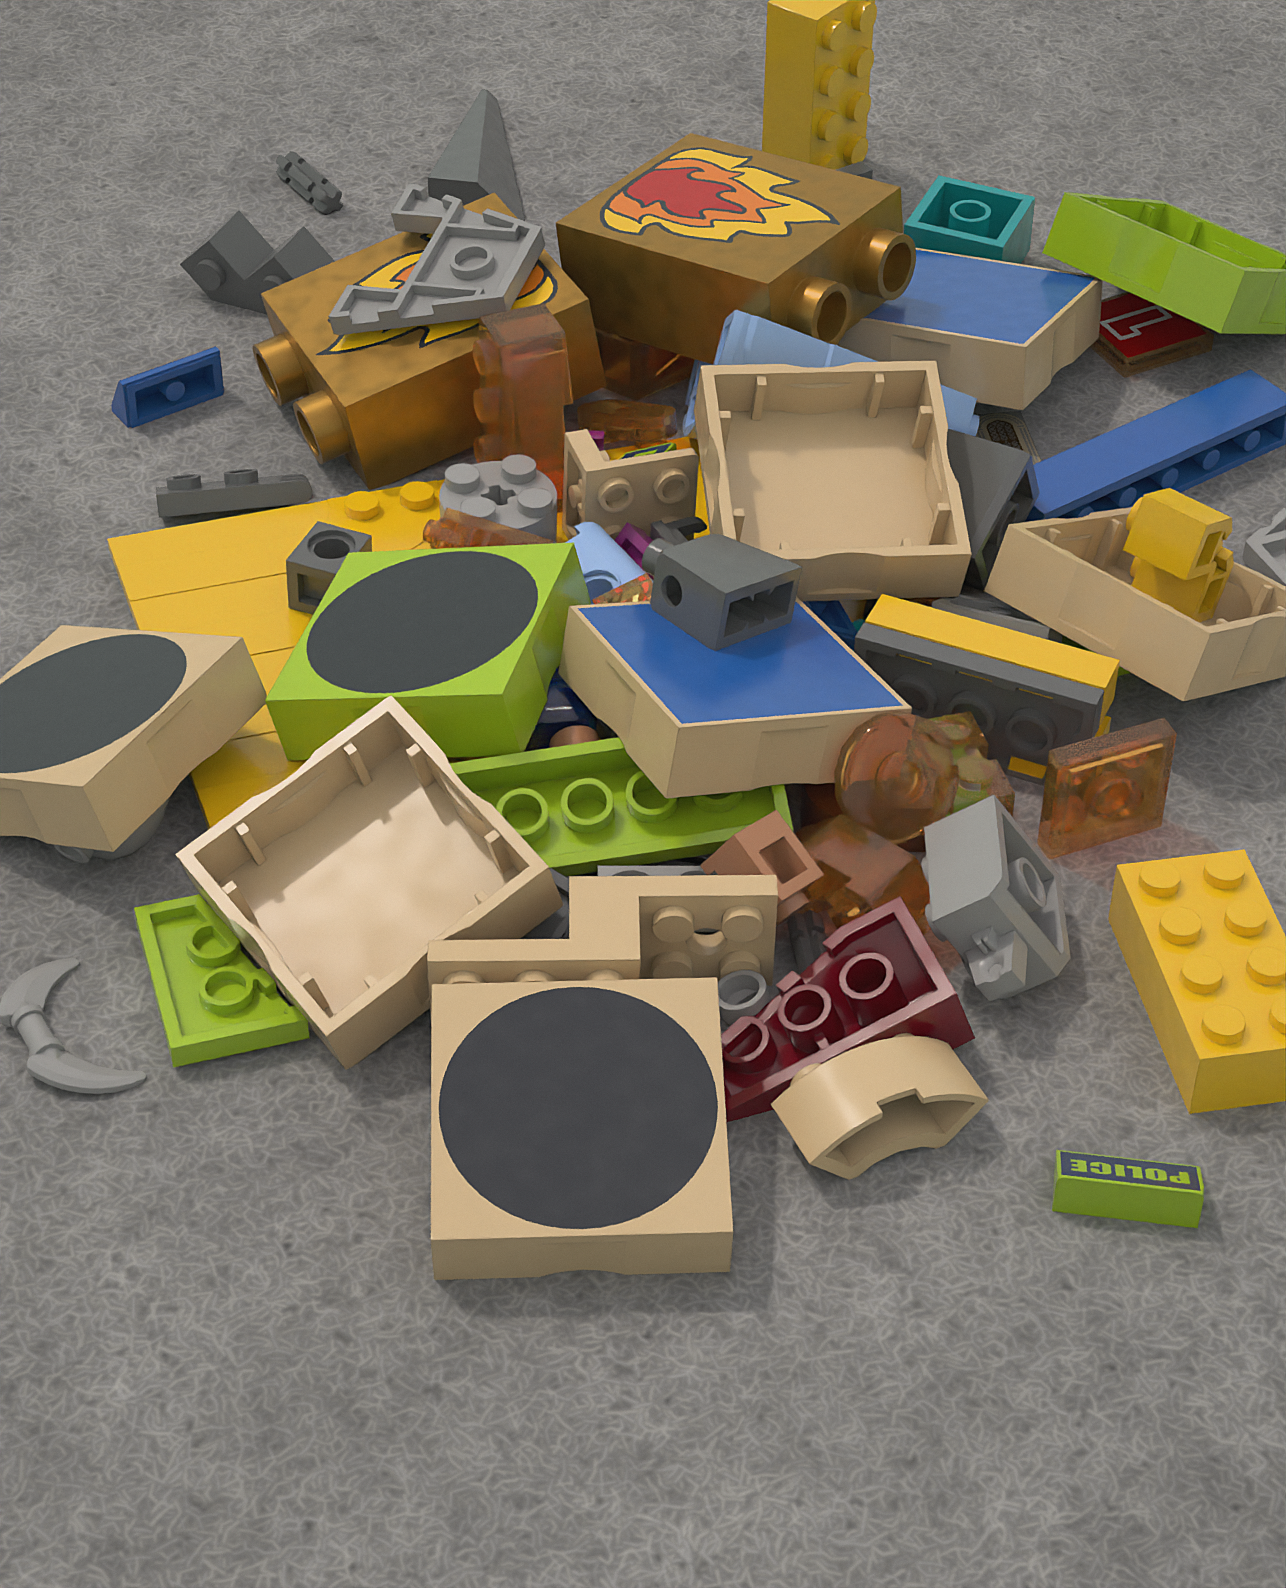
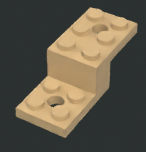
M777 875L569 876V939L428 940L427 965L430 1011L432 1013V984L717 977L719 982L724 976L732 972L752 970L764 977L767 986H772L778 901ZM703 928L719 930L714 934L708 935L694 933V931Z

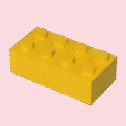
M769 0L767 2L762 132L763 152L833 170L864 160L868 151L866 132L867 117L871 107L869 86L870 70L874 62L872 40L873 25L877 17L875 0Z
M1245 849L1117 865L1108 920L1188 1113L1193 1114L1286 1101V936Z

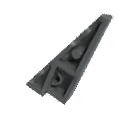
M482 89L428 176V195L442 201L441 198L447 194L461 199L464 206L495 192L518 219L525 221L498 100L488 90Z

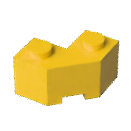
M1171 488L1144 494L1143 497L1135 502L1126 520V530L1130 532L1123 550L1135 556L1130 568V576L1134 578L1131 586L1164 604L1170 605L1175 610L1199 623L1211 619L1234 565L1233 551L1223 547V540H1226L1232 533V517Z

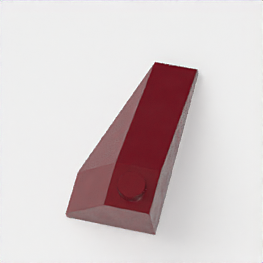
M901 896L839 927L822 943L826 951L799 975L792 970L777 983L776 987L779 993L756 1015L740 1017L721 1034L726 1123L774 1110L771 1103L790 1087L791 1081L797 1072L811 1064H823L859 1046L878 1040L889 1039L902 1033L944 1041L950 1045L952 1050L975 1039L956 991Z

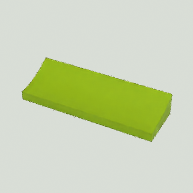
M619 737L449 763L464 785L477 796L492 804L549 868L565 877L598 872V866H636L713 854L734 834L775 810L780 813L793 831L784 784L760 787L750 791L665 798L626 753Z

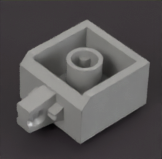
M992 795L924 827L926 857L922 858L921 865L924 876L929 884L930 904L925 906L928 924L934 935L941 942L948 940L958 951L965 969L974 980L975 986L989 1002L996 999H1008L1056 978L1071 958L1061 878L996 796Z

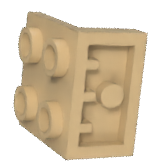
M587 429L565 432L562 529L568 540L577 535L574 526L582 522L599 524L615 540L627 522L643 529L650 537L652 522L662 520L665 524L686 517H695L699 463L697 453L693 448L610 461L605 450L599 451ZM694 533L687 535L685 538L688 541L693 540Z

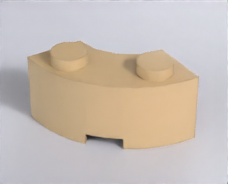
M902 1033L889 1039L878 1040L851 1049L823 1064L815 1063L804 1067L796 1073L790 1087L771 1103V1106L809 1164L850 1180L860 1176L874 1163L899 1151L918 1147L937 1149L945 1146L980 1111L989 1099L948 1043L934 1038Z

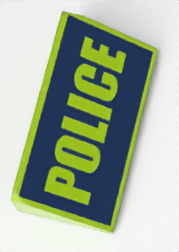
M1056 1150L1052 1211L1198 1228L1204 1201V1185L1200 1166Z

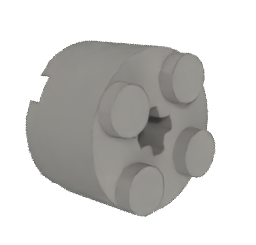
M520 454L510 455L502 461L481 462L473 465L459 463L450 466L445 471V481L441 486L439 494L440 548L557 543V490L553 482L536 469V462L532 458Z

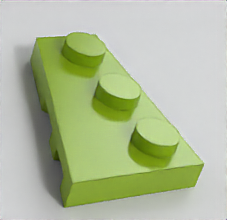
M200 894L134 907L137 930L173 1068L310 1038L308 1020L295 1005L290 1007L277 993L276 982L263 967L257 969L241 951L240 940Z

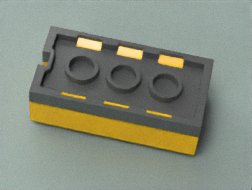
M881 594L855 636L854 652L912 707L904 745L936 755L955 753L957 757L961 756V762L1084 797L1091 780L1106 754L1111 717L1105 715L1114 700L1120 660ZM956 717L966 721L970 725V732L958 725H945V718Z

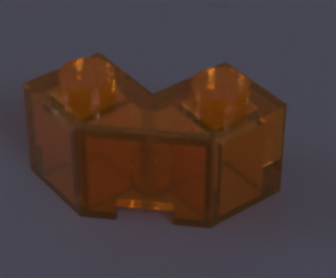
M843 814L805 826L795 833L798 840L824 874L803 892L810 903L798 913L803 914L808 910L818 913L826 910L838 929L901 896L921 933L925 935L931 929L925 914V906L930 904L929 884L924 876L922 866L914 855Z

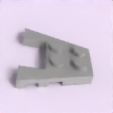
M408 184L391 212L395 231L433 234L401 289L347 285L328 316L333 334L345 335L508 315L546 245L542 227L488 208L481 215L464 209L461 199L446 194L441 198V201L429 197L426 187L418 184Z

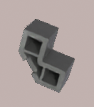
M237 211L203 240L180 265L212 301L267 314L261 293L335 261L304 226L276 249H273L240 211Z

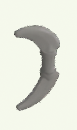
M59 959L41 964L19 976L7 988L0 1002V1022L4 1027H12L15 1033L23 1038L29 1049L26 1070L30 1075L48 1085L63 1090L89 1094L124 1091L145 1081L146 1074L143 1071L115 1070L97 1066L65 1051L61 1041L53 1036L46 1024L47 1017L44 1013V1007L50 992L62 979L79 967L78 959Z

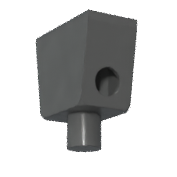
M709 534L678 545L658 538L648 545L642 558L643 570L654 576L650 598L652 610L714 651L784 626L792 621L802 566L722 534Z

